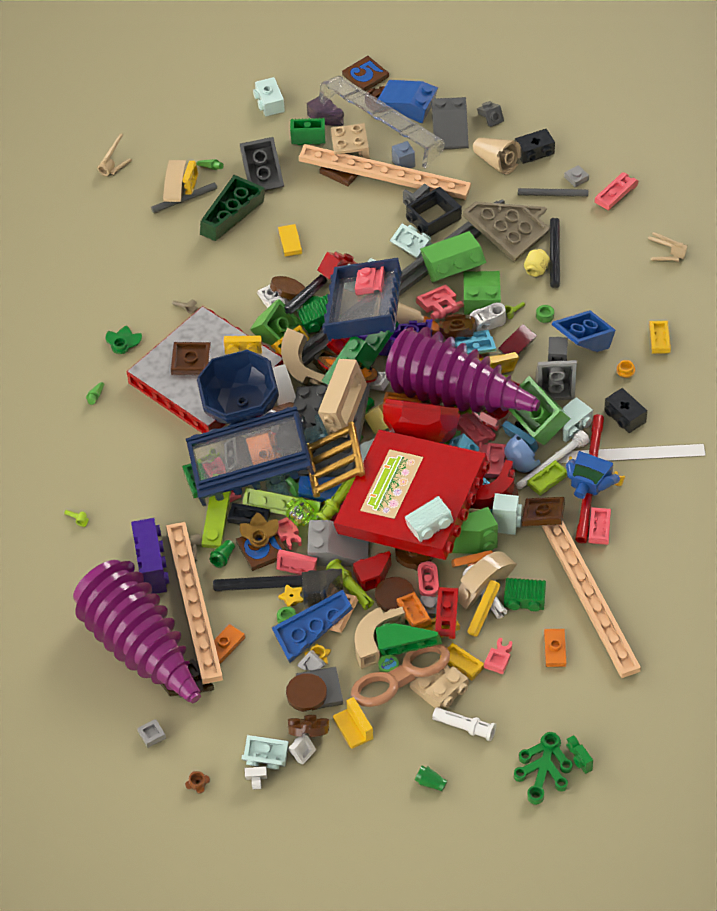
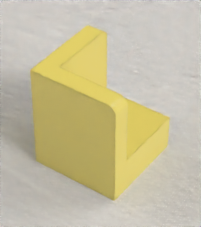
M383 403L365 414V419L374 434H377L379 429L385 430L388 428L383 420Z

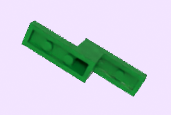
M387 330L386 332L381 331L377 334H370L365 341L358 337H351L321 381L325 385H329L339 359L357 360L358 365L369 370L394 332Z

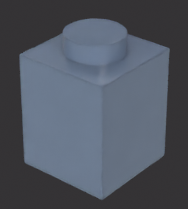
M408 141L392 146V162L394 165L405 168L415 167V151Z

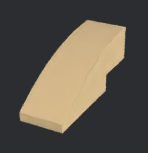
M169 160L165 177L163 202H181L185 184L183 183V177L187 168L186 160Z

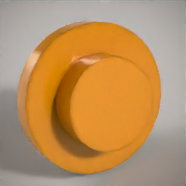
M622 360L617 365L616 371L621 377L628 378L634 375L635 366L629 360Z

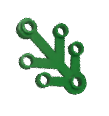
M554 732L545 733L541 737L539 744L529 749L521 750L519 752V761L528 765L517 767L514 770V779L518 782L524 781L526 775L538 770L534 786H531L527 791V799L534 805L540 804L544 800L543 785L547 771L554 779L555 788L558 791H565L568 787V780L562 777L551 761L552 753L560 762L561 772L565 774L572 771L573 763L566 758L560 749L561 739ZM543 752L541 758L530 763L532 756ZM567 764V765H569L570 767L565 768V767H563V765ZM517 773H523L524 775L518 776ZM563 782L565 785L560 786L558 783Z

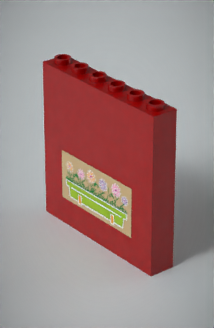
M379 429L363 461L365 475L355 477L334 521L337 534L446 560L449 553L451 554L453 551L456 537L460 536L461 526L468 518L470 506L475 503L476 493L482 487L484 475L489 472L490 462H488L486 453ZM439 496L448 509H450L454 521L447 528L440 529L434 533L431 538L420 542L407 526L405 516Z

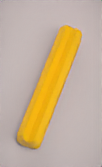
M490 580L467 630V633L471 636L477 637L481 631L500 588V584L496 581Z

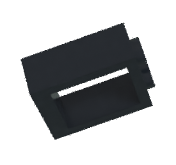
M438 187L406 205V218L417 227L420 233H425L431 237L462 219V206L441 187ZM439 205L446 213L428 223L419 215L433 206Z

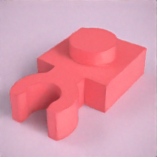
M289 516L279 520L277 535L281 542L286 540L289 550H293L291 544L293 542H297L299 546H302L301 538L298 536L299 530L293 520L289 519Z
M499 638L497 640V649L491 648L484 662V668L504 674L510 661L511 654L509 653L512 650V641L507 646H502V638Z

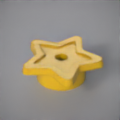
M286 585L285 592L280 594L278 599L284 600L287 607L302 603L303 598L300 596L302 587L292 588Z
M316 643L310 650L319 654V657L327 665V656L331 650L325 649Z

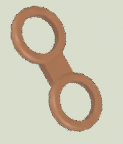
M441 644L407 652L403 658V664L390 672L370 673L356 681L351 689V697H354L360 706L374 707L382 705L391 700L399 688L415 680V677L432 676L443 670L450 661V652ZM437 652L441 655L439 661L432 666L417 668L411 665L414 658L420 654ZM383 681L390 684L388 690L377 697L368 698L360 695L361 690L372 682Z

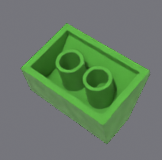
M470 231L420 248L432 283L487 263L480 244Z

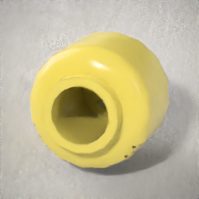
M542 249L532 250L525 259L524 268L531 276L543 275L548 268L550 258Z

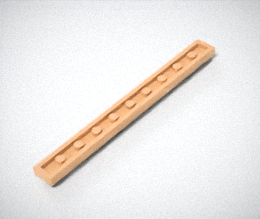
M304 144L299 155L300 162L416 189L426 184L430 187V192L441 187L451 197L466 200L471 188L470 182L345 153L335 155L332 150Z
M562 521V525H542L621 678L639 673L641 667L565 524Z
M186 523L166 525L202 684L222 681V672Z

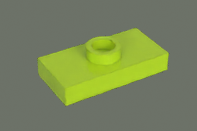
M555 460L527 480V485L541 496L566 478L567 471Z

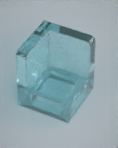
M319 414L314 415L316 426L304 430L307 443H313L328 435Z

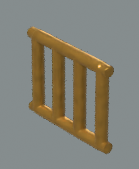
M353 421L348 422V426L313 443H307L315 473L311 475L309 472L312 493L315 498L320 497V493L351 478L365 475L357 431ZM349 434L350 440L315 457L313 456L314 450ZM352 448L353 454L316 471V464ZM355 462L356 468L319 485V478Z

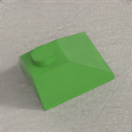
M277 299L259 315L250 328L256 336H261L263 343L269 345L281 339L287 328L293 330L299 325L303 326L301 320L294 313H285V304L280 299Z

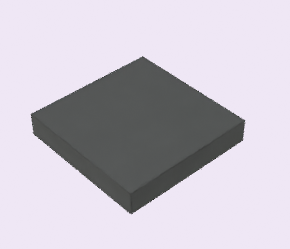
M336 667L296 673V676L303 673L314 674L325 682L327 699L318 709L343 705Z

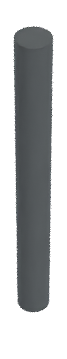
M214 182L193 190L191 195L183 194L181 202L217 189L216 183ZM162 202L151 206V210L155 213L181 202Z
M518 188V195L588 196L589 189Z

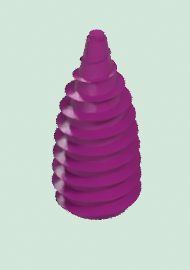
M413 327L404 329L395 339L386 363V378L391 383L395 393L400 394L404 392L409 398L417 395L420 401L426 402L430 400L435 406L442 403L445 407L457 406L460 411H466L471 407L474 413H479L484 408L489 413L494 412L497 408H501L503 411L516 409L518 411L533 412L537 411L540 407V400L522 389L521 385L518 386L512 382L511 375L505 377L501 374V365H497L494 369L491 368L489 356L480 361L477 349L467 354L466 343H461L455 348L453 337H449L443 343L442 333L437 332L431 337L429 327H424L420 332L414 331Z
M119 560L106 561L89 571L80 580L73 593V599L77 603L75 608L76 617L84 622L87 630L94 632L96 640L103 642L107 651L114 652V656L118 661L125 662L128 669L137 671L138 675L142 678H151L154 684H165L168 690L175 691L187 702L196 703L201 698L200 690L193 679L194 676L189 671L188 666L190 662L185 661L183 657L186 652V646H178L181 632L172 631L175 626V620L173 618H166L168 614L167 607L159 605V595L151 594L152 586L147 582H143V574L138 571L134 572L135 565L133 562H121Z

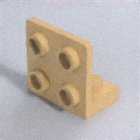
M365 123L331 128L335 155L358 151L359 156L370 159Z

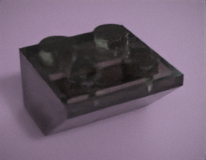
M332 568L321 571L310 570L302 572L305 610L343 590L342 569Z

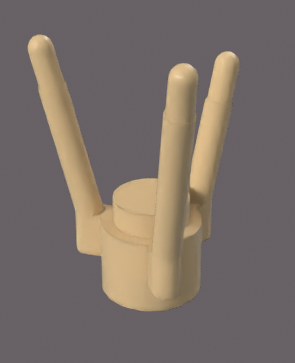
M122 133L119 134L113 146L97 167L98 171L104 176H108L110 173L114 175L119 169L131 162L129 158L117 167H114L115 162L110 158L123 136Z
M655 232L652 235L658 238L648 237L649 240L672 247L670 253L673 255L672 257H652V261L673 260L679 262V258H685L687 245Z

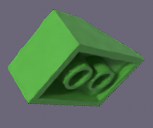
M463 271L465 315H470L474 310L484 308L493 303H501L500 271Z
M528 376L520 385L522 389L540 400L539 409L533 412L518 411L516 409H509V411L534 439L545 445L571 418L532 377Z
M488 507L468 514L467 520L461 526L460 536L456 537L452 553L477 554L492 551L498 547V523Z

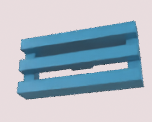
M509 421L503 423L502 427L505 434L511 438L518 434V441L522 438L534 453L539 447L536 439Z

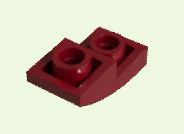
M523 324L502 343L498 350L502 354L516 352L519 355L523 349L525 350L534 341L537 335Z

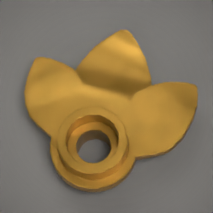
M256 513L251 519L250 524H240V533L250 541L253 547L262 548L268 544L269 538L276 535L279 523L277 519L267 522L260 513Z

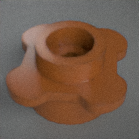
M193 771L189 775V781L185 783L187 789L196 790L197 793H203L205 785L210 782V778L200 771Z

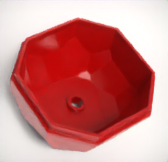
M386 398L385 403H383V420L391 432L442 444L449 442L456 434L460 413H458L459 408L435 406L433 404Z

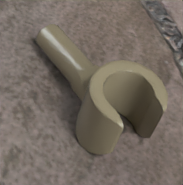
M193 299L188 303L172 302L173 305L185 308L189 314L198 309V307L194 306L197 302Z
M199 534L190 536V544L195 562L197 561L196 546L202 543Z

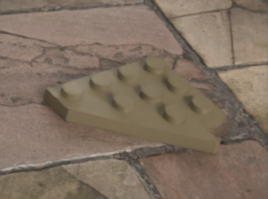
M474 202L462 214L466 220L513 262L550 230L539 219L547 210L546 207Z

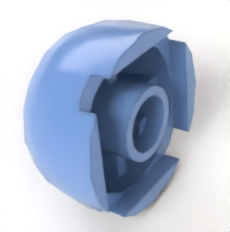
M516 434L507 442L504 448L506 460L513 461V469L515 468L517 471L524 473L530 472L539 466L541 462L539 459L535 461L534 452L522 438L518 441L519 435Z

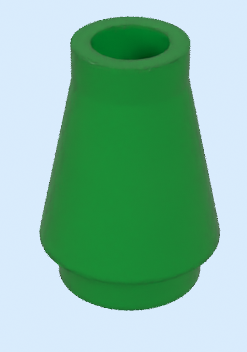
M226 540L222 545L213 550L209 558L211 564L217 568L226 566L235 548V544L230 540Z
M423 765L415 777V781L419 782L418 785L440 791L444 790L448 781L429 766L425 767Z

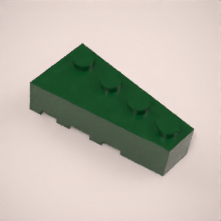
M233 175L201 219L200 235L217 241L264 202L265 188L237 175Z

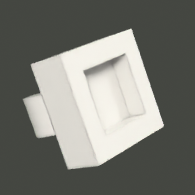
M303 734V737H298L294 740V743L288 747V750L298 763L304 764L316 751V748L308 735Z
M266 767L245 768L246 780H252L253 789H261V779H267Z

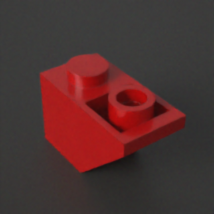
M337 251L334 253L327 252L317 271L331 280L334 267L358 263L353 260V256L347 253L343 255Z
M391 552L378 553L375 556L360 559L353 563V575L358 585L365 592L376 588L385 579L392 565Z

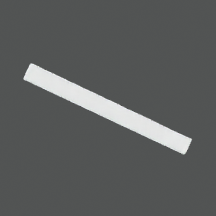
M704 444L599 449L598 458L610 461L704 456L705 450ZM581 450V452L589 454V450ZM571 451L560 459L558 463H567L569 456H572V459H576L579 451Z

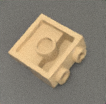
M446 666L439 673L432 676L417 677L410 683V689L434 708L444 709L445 707H450L457 696L463 695L467 691L468 678L454 666L451 668Z

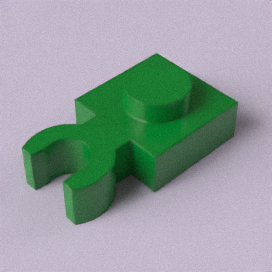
M574 735L567 738L568 744L566 746L574 754L573 761L577 768H581L585 774L593 771V758L584 746L579 744Z

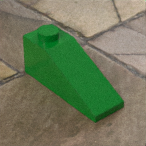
M386 623L376 628L378 647L382 656L398 655L443 644L440 635L436 631L397 623Z

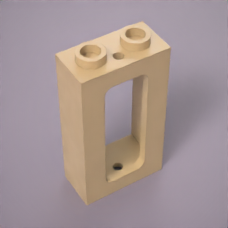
M338 360L322 400L318 414L328 435L348 426V422L354 420L367 386L357 360Z

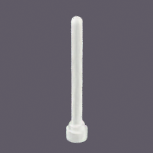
M582 430L574 434V438H572L569 444L517 482L516 487L519 490L527 485V480L556 460L558 462L576 447H584L590 442L588 435Z

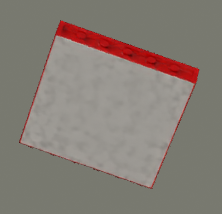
M202 306L126 371L128 383L201 433L209 432L212 429H220L226 424L211 418L203 410L197 384L199 375H171L174 342H211V360L228 355L225 354L224 336L249 335L244 333L239 327L230 324L225 318L216 315L214 311ZM262 344V353L257 354L268 358L271 361L272 368L284 364L282 355L276 354L268 346Z

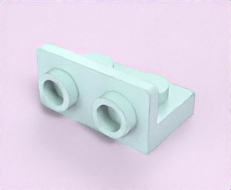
M404 224L400 225L390 240L392 244L417 259L422 256L420 248L432 244L431 238L425 233L420 235L415 227L412 225L407 227Z

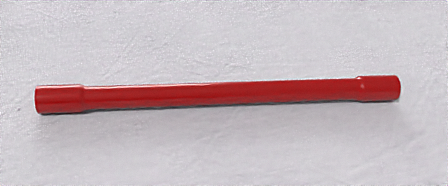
M600 414L593 416L589 454L598 457L604 425V416ZM587 493L585 498L582 499L579 524L577 525L575 540L581 544L586 543L588 538V524L593 496L590 493Z

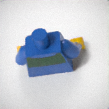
M581 451L578 452L576 459H572V456H569V461L566 464L567 476L571 480V486L576 488L574 495L579 499H584L587 493L598 495L600 491L612 485L622 486L625 476H619L617 471L613 474L612 462Z

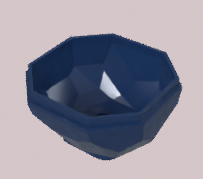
M243 350L211 359L197 379L204 412L223 424L240 423L249 418L261 417L273 409L279 397L271 361L250 350Z

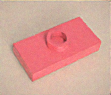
M591 507L589 543L608 545L611 509Z
M280 549L277 554L276 569L299 575L310 574L314 578L317 569V558Z

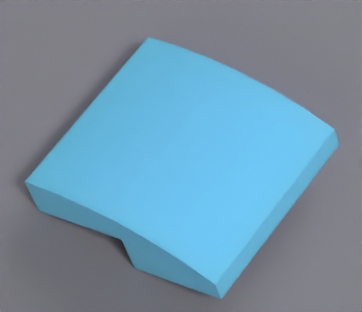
M489 330L474 332L472 337H455L454 339L455 348L461 343H466L467 354L474 349H477L479 354L496 351V346Z

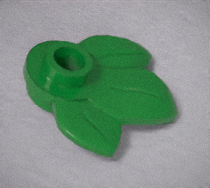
M126 325L117 333L107 331L105 339L111 345L114 353L123 354L129 348L135 347L141 342L142 333L132 334L130 328Z

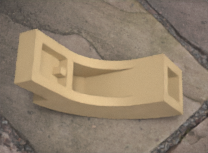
M287 328L281 346L282 359L287 370L294 378L306 386L309 379H311L310 383L314 385H325L321 381L325 375L306 368L302 361V351L308 338L304 334Z
M497 551L486 555L474 564L460 580L462 584L459 586L458 603L469 610L487 587L490 580H506L517 564L503 552Z
M380 607L376 608L363 617L358 624L354 639L356 659L361 669L379 662L380 653L375 643L377 638L376 628L386 623L405 624V612L402 607L390 609L385 613L382 612Z

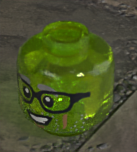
M293 498L286 505L288 508L286 517L296 526L303 525L305 527L309 520H312L315 516L313 514L314 508L304 498H299L298 500Z

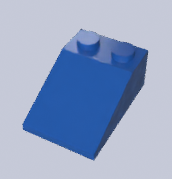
M389 80L376 101V105L423 123L432 107V99L436 98L438 87L423 81Z
M591 310L553 321L551 324L576 345L595 352L609 349L616 331Z

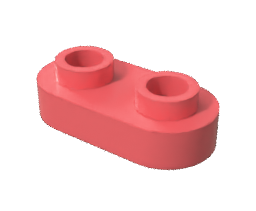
M430 561L422 562L417 569L419 593L422 596L436 597L439 587L437 566Z

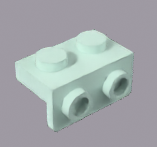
M247 735L245 751L241 759L246 761V765L258 767L259 763L267 764V768L279 770V766L285 767L289 741Z

